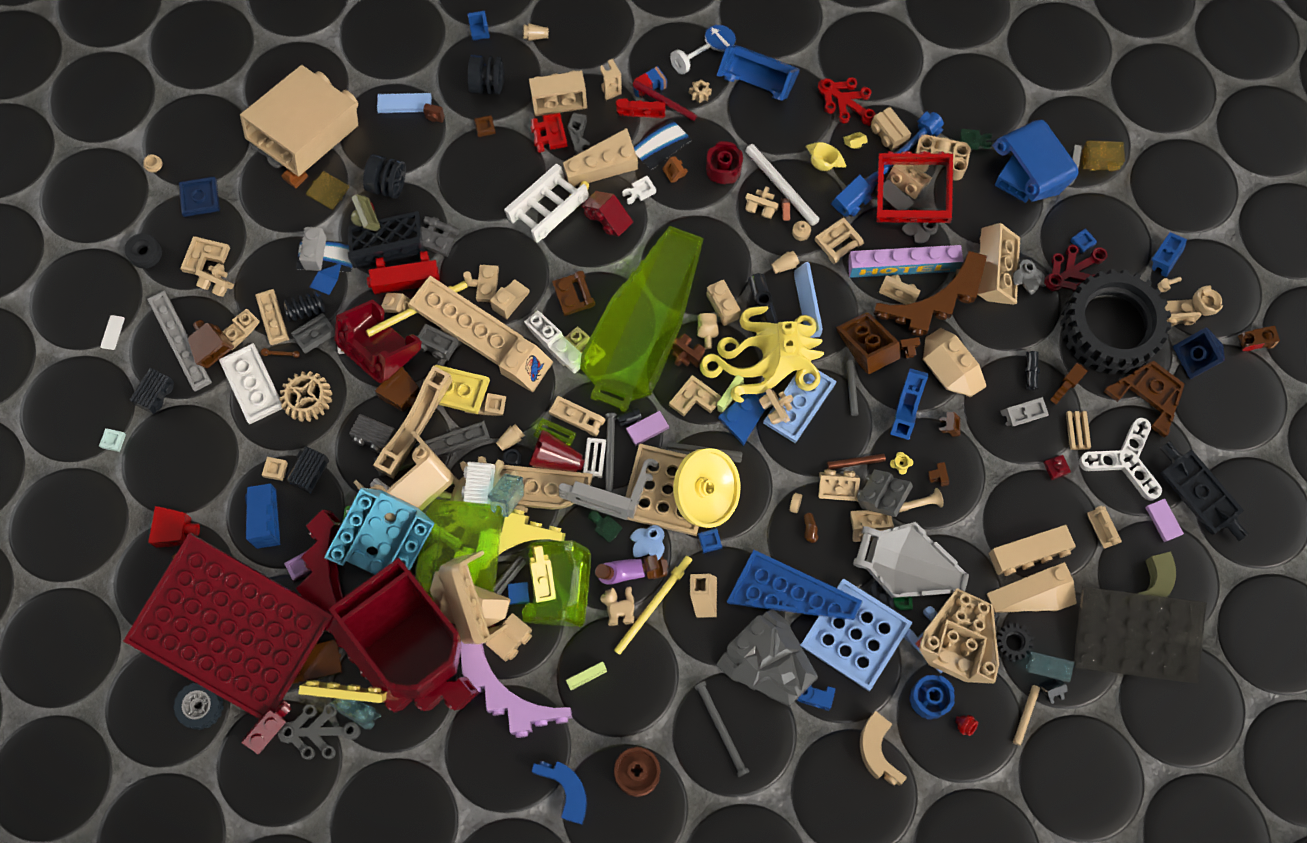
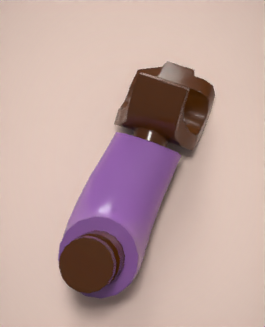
M657 555L644 557V563L642 559H628L600 564L596 567L595 574L602 583L610 585L645 577V572L648 579H657L667 575L668 563L663 556L658 560Z

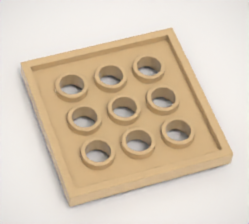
M639 444L626 497L631 498L642 466L647 459L656 460L659 469L657 471H650L648 467L646 469V473L653 476L652 482L655 486L650 490L644 488L640 500L647 499L650 505L642 508L638 504L634 518L628 517L627 520L651 526L658 525L664 529L697 536L699 527L689 523L684 517L677 515L678 508L674 498L675 476H670L667 473V469L670 467L678 469L680 463L687 456L686 454ZM665 485H670L673 487V492L665 494L662 488ZM665 503L669 509L666 512H660L657 507L659 504Z

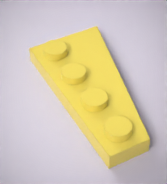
M307 680L306 683L299 686V694L368 702L382 703L386 700L387 692L381 691L379 687H368L366 689L360 688V685L345 686L340 685V683H325L315 680Z

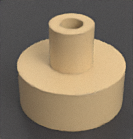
M805 221L796 222L792 230L794 238L800 241L809 238L811 233L810 225Z

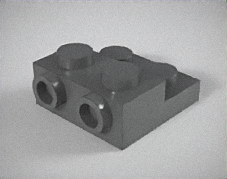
M874 469L872 474L867 475L864 489L858 491L857 500L864 510L897 517L913 485L911 481L893 478L892 473Z

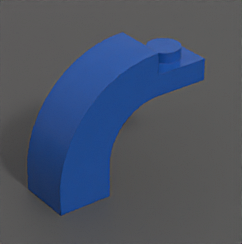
M909 369L897 404L891 435L910 439L928 373Z
M540 761L539 765L534 763L532 773L556 780L565 790L566 803L561 818L583 825L587 809V798L579 777L568 766L560 762H556L555 769H551V764Z

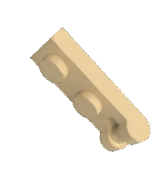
M557 396L549 411L550 415L595 437L599 433V427L605 422L604 417L560 396ZM589 419L594 421L592 426L587 424Z

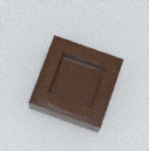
M492 115L474 119L478 137L496 134Z

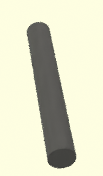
M848 360L846 361L850 411L851 416H857L859 414L854 361Z

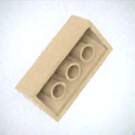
M1002 223L981 228L979 254L987 255L977 295L988 302L1014 305L1017 304L1018 285L1013 284L1012 276L1019 266L1020 237Z

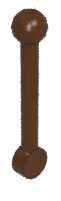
M266 348L261 350L263 356H268L269 354L287 355L295 358L300 356L299 351H268Z

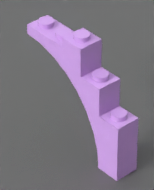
M461 641L463 677H467L479 693L482 692V689H485L486 706L489 713H492L493 716L504 715L505 711H508L510 733L515 735L516 738L527 737L528 733L532 732V724H535L536 727L546 726L549 721H556V724L568 722V719L572 718L570 707L551 708L538 706L511 693L498 681L491 671L485 657L483 644H464Z

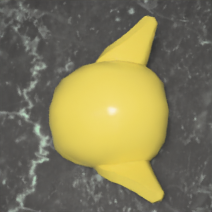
M822 142L806 146L809 153L812 154L811 162L816 169L829 171L834 166L846 167L842 155L833 146Z

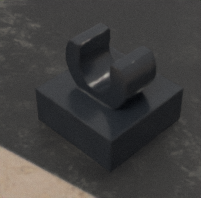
M1058 677L1038 684L1040 691L1046 695L1047 700L1054 704L1053 698L1055 696L1064 700V693L1068 691L1066 684Z

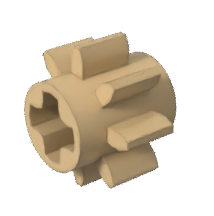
M700 80L693 82V87L690 88L689 94H692V100L701 103L704 100L708 101V95H711L712 89L709 88V83Z

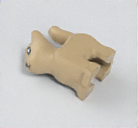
M613 587L611 590H606L601 596V602L607 606L609 626L618 625V617H624L623 623L625 625L634 624L633 613L635 606L631 587L625 589L626 600L617 602V593Z

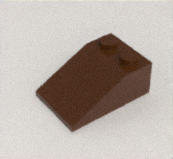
M869 312L836 327L837 332L856 362L868 375L900 359L899 341Z

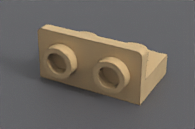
M894 165L887 180L889 179L900 190L916 199L921 190L930 183L932 177L914 165Z
M1192 299L1167 301L1168 304L1165 306L1166 311L1170 310L1171 317L1167 320V322L1172 323L1171 326L1183 323L1184 325H1192L1201 317V313L1195 311Z
M829 469L819 472V498L858 501L857 493L859 491L860 477L855 475V472L844 471L843 474L836 473L835 470Z
M868 510L851 511L850 513L854 542L862 541L864 526L878 531L894 528L892 517L889 515Z

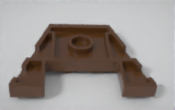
M1152 361L1115 384L1108 386L1104 392L1118 402L1127 390L1130 389L1161 412V415L1151 428L1165 438L1170 432L1169 429L1185 384L1155 361Z

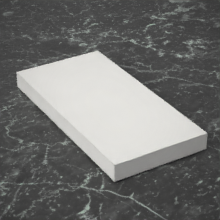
M254 343L218 359L249 424L283 409L278 392Z

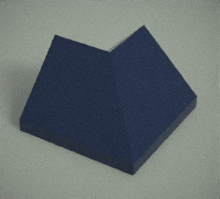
M1207 327L1172 346L1190 379L1225 361L1223 344Z

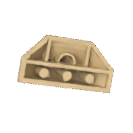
M940 328L925 338L923 361L946 390L972 397L986 388L980 365L955 334Z
M436 571L430 592L435 604L447 619L455 624L442 582L439 580L438 571ZM474 585L487 627L506 618L511 599Z

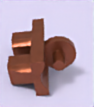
M685 333L679 338L674 337L672 340L671 349L674 350L672 356L677 358L675 361L677 366L681 365V363L688 366L691 363L698 368L705 353V348L697 344L694 349H691L688 345L692 339Z

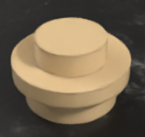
M148 155L145 157L144 168L148 172H157L161 169L162 160L158 156Z

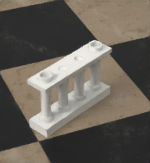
M557 163L504 209L511 223L514 224L520 219L532 228L531 232L537 243L545 238L553 228L589 197L585 184L576 189L564 180L562 167ZM558 184L571 193L565 201L551 191ZM544 196H547L558 205L552 212L538 203ZM532 207L546 217L539 224L525 214Z

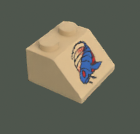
M519 336L499 365L503 376L534 392L553 364V361L535 344Z

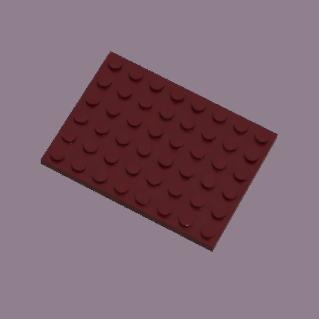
M189 533L123 642L260 719L269 708L275 711L280 705L333 615L194 534Z

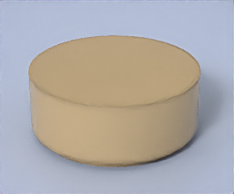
M795 493L793 495L789 509L790 512L798 513L802 500L801 494Z

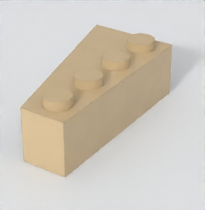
M627 128L563 162L564 174L567 182L576 187L580 186L582 181L590 183L637 170L638 158Z

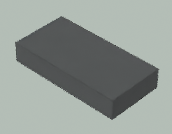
M889 179L883 183V201L893 210H909L914 205V202Z

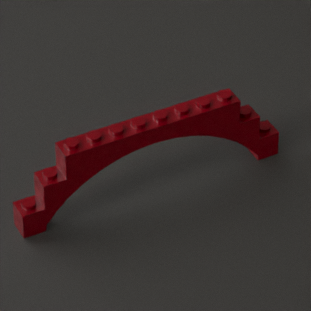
M322 510L306 525L310 531V536L317 542L301 557L305 562V567L312 573L296 589L300 596L330 612L329 608L343 599L338 577L337 563L324 557L342 523L333 511ZM334 616L325 629L332 633L336 638L335 642L347 652L348 659L358 666L360 674L369 680L373 685L372 687H379L381 691L387 692L384 704L393 712L403 710L412 700H415L414 703L420 710H432L443 699H445L444 702L450 709L454 711L460 710L479 693L467 677H462L454 681L444 682L424 699L393 697Z

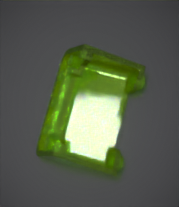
M573 540L531 542L529 558L533 557L532 546L540 545L543 548V555L547 554L548 559H550L556 599L538 603L533 599V603H527L523 608L522 621L546 625L583 626L586 616L591 565L589 549Z

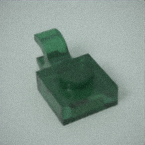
M592 510L588 515V518L597 525L595 532L609 544L623 528L608 515L603 519L595 510Z

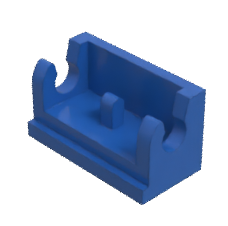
M1169 232L1152 258V269L1155 271L1157 267L1161 268V275L1167 277L1183 253L1187 239Z

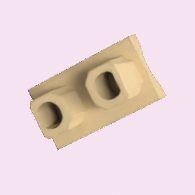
M765 187L764 191L757 189L756 195L762 196V198L747 193V212L755 214L759 205L764 207L762 216L771 219L779 206L778 203L766 199L773 200L774 198L773 194L768 193L769 187Z
M220 263L215 265V267L209 266L208 270L212 274L199 269L195 273L199 276L196 286L208 290L211 282H213L215 285L212 293L223 297L228 288L233 289V283L221 278V276L226 278L228 273L224 271V266Z
M771 388L765 390L767 394L759 399L765 410L772 405L775 407L776 410L768 415L771 423L775 425L782 421L785 423L789 422L790 418L783 406L786 407L787 411L791 410L792 406L790 403L794 400L793 396H786L784 392H780L778 395L781 399L779 400Z

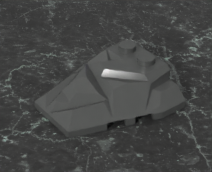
M769 610L763 616H757L728 645L727 651L717 663V667L731 680L739 681L752 690L756 689L763 692L766 696L789 707L818 678L790 625L775 610Z

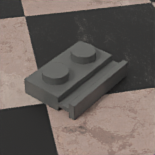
M324 313L291 332V334L306 354L335 336V329Z

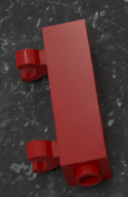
M427 251L420 252L421 262L386 267L383 257L376 258L377 269L369 270L370 277H367L368 288H372L374 294L419 288L429 276L440 282L436 260L430 261Z

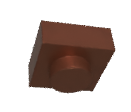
M425 103L423 110L426 119L432 122L438 121L443 123L445 117L443 108Z

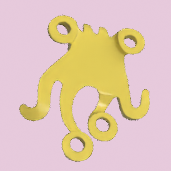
M768 306L748 308L741 314L739 322L743 329L756 332L757 335L744 340L741 344L732 337H725L719 341L717 350L721 357L733 359L745 348L756 346L762 350V360L752 367L737 368L726 363L715 354H708L700 362V371L708 378L717 377L722 370L731 375H740L745 378L763 376L764 381L761 383L737 385L731 389L732 399L740 403L744 402L741 394L766 392L765 390L772 389L795 370L797 371L795 377L796 385L802 390L811 391L819 385L821 379L818 369L811 363V360L824 355L823 351L810 350L822 343V339L811 338L816 332L815 319L808 315H801L795 319V322H778V324L750 322L749 318L751 316L763 314L768 310ZM803 321H807L810 323V326L800 323ZM728 343H734L736 349L726 351L725 346ZM714 361L718 363V368L711 371L707 369V364ZM809 373L814 376L815 379L811 384L804 382L803 376Z

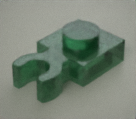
M961 130L960 142L967 143L970 149L978 150L979 145L988 149L992 145V142L985 141L991 140L992 134L990 133L980 135V130Z

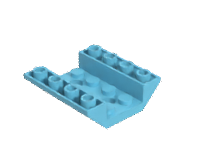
M360 488L324 558L342 566L347 561L375 575L397 558H400L408 570H410L435 523L419 508L382 490ZM393 513L396 519L394 521H387L385 514ZM375 547L378 553L370 555L367 552V548Z

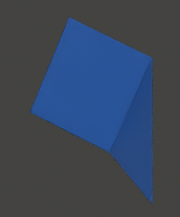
M341 263L318 271L310 287L330 295L338 280Z

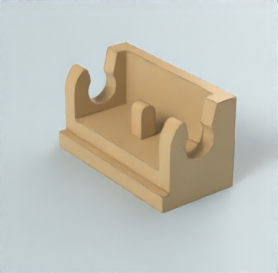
M613 59L608 61L611 70L606 71L602 65L600 67L601 73L604 76V83L601 86L605 100L622 94L621 73Z

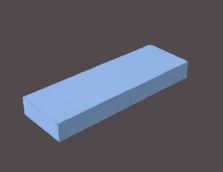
M431 93L378 94L377 110L378 113L424 112L425 103H432Z

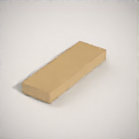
M274 289L255 294L270 345L289 340Z

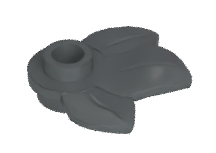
M907 223L902 227V231L906 235L914 236L915 243H924L929 239L930 235L937 232L939 225L938 223Z
M1030 260L1020 262L1018 270L1013 273V284H1023L1030 295L1034 294L1039 286H1046L1045 275L1042 271L1036 269L1035 264Z

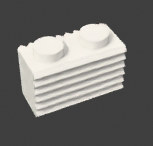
M468 462V466L464 468L466 486H463L461 491L464 502L491 505L495 465Z

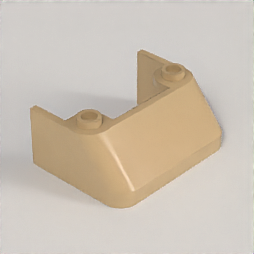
M413 430L411 434L420 443L412 453V458L416 465L388 490L381 485H374L370 489L382 490L422 511L453 483L454 475ZM357 480L354 481L359 490L360 488H365ZM393 513L385 514V519L387 521H394L396 516Z
M483 550L454 558L441 565L438 571V577L442 582L460 640L464 644L479 645L487 643L508 628L507 624L488 628L467 563L484 555Z

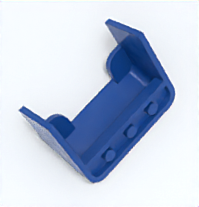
M734 45L725 49L717 76L724 75V79L732 82L735 79H740L771 91L774 98L783 101L788 97L800 69L744 47Z

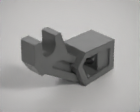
M573 112L568 124V133L574 146V152L578 155L584 151V148L589 149L591 145L588 141L581 138L587 123L586 115Z

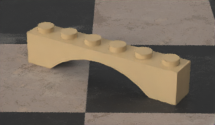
M436 366L432 367L405 421L375 461L373 466L376 470L392 479L395 478L417 441L411 434V431L414 430L419 436L453 381L449 373Z

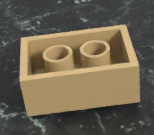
M571 71L569 73L553 74L544 77L537 76L529 79L535 116L587 108L586 88L582 71Z

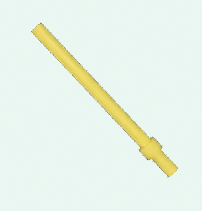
M462 281L453 287H448L457 293L467 288V284L465 281ZM409 308L365 330L366 334L370 337L417 312Z
M686 555L678 567H674L671 571V576L615 647L614 651L620 655L675 582L683 577L685 569L692 562L689 556Z

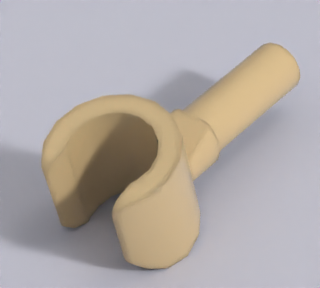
M1177 277L1171 280L1164 278L1157 284L1158 289L1161 292H1166L1170 290L1171 284L1181 281L1182 278Z

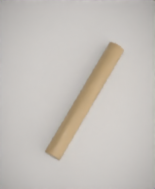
M1032 685L1013 743L1021 746L1040 691L1038 686Z

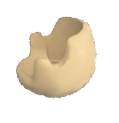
M1210 285L1199 288L1192 299V305L1196 312H1200L1204 316L1216 314L1223 307L1221 305V295L1211 289Z

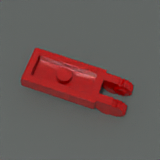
M625 98L616 101V111L621 116L664 118L666 114L665 102L629 101Z

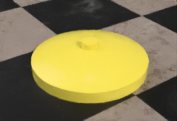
M710 448L695 450L683 459L675 475L674 498L677 508L689 523L698 527L711 528L726 522L735 511L740 497V478L737 468L729 456L720 450Z

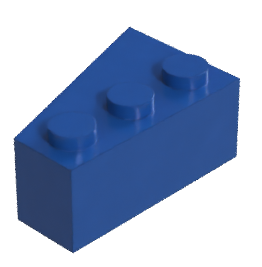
M272 484L247 487V494H245L247 504L246 539L257 549L280 545L275 487Z

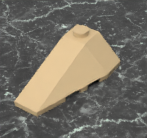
M1065 562L986 594L990 604L993 605L994 613L1059 611L1076 604L1074 581Z

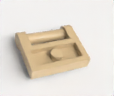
M844 217L815 237L816 243L828 255L833 264L837 263L840 260L839 258L855 247H860L864 244L863 239ZM851 237L853 240L837 252L833 250L834 247L847 238Z

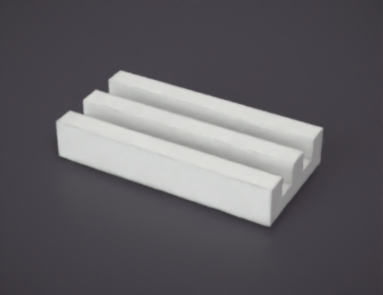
M587 438L583 473L593 474V477L598 476V478H602L606 439ZM591 443H594L591 471H587ZM601 443L599 471L596 472L598 444Z

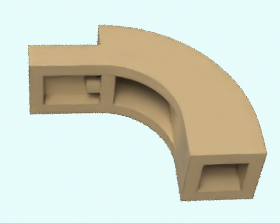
M875 711L869 717L861 732V756L865 766L876 779L884 774V779L893 786L895 784L899 786L903 784L907 777L886 761L881 750L882 739L892 723Z

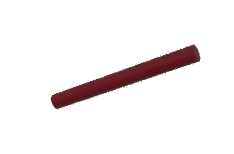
M635 80L633 87L659 102H665L666 106L695 121L697 114Z

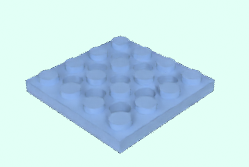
M843 579L837 589L863 601L855 619H843L845 626L838 629L833 625V621L836 618L819 616L800 646L870 691L913 622ZM868 612L872 615L873 619L870 623L862 621L861 615ZM880 624H887L890 627V632L882 634L878 629ZM853 629L860 630L862 633L861 639H853L850 632ZM825 635H831L834 638V643L827 646L823 643L822 638ZM869 641H877L879 649L871 651L868 648ZM848 646L851 649V655L848 657L842 656L840 648ZM865 657L869 662L868 667H859L857 664L858 658Z

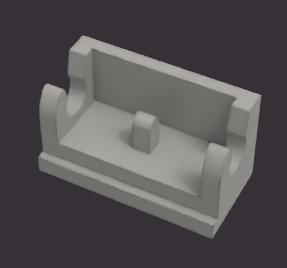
M1043 397L1001 410L1002 416H1006L1008 420L1005 424L1007 426L1012 425V427L1049 416Z

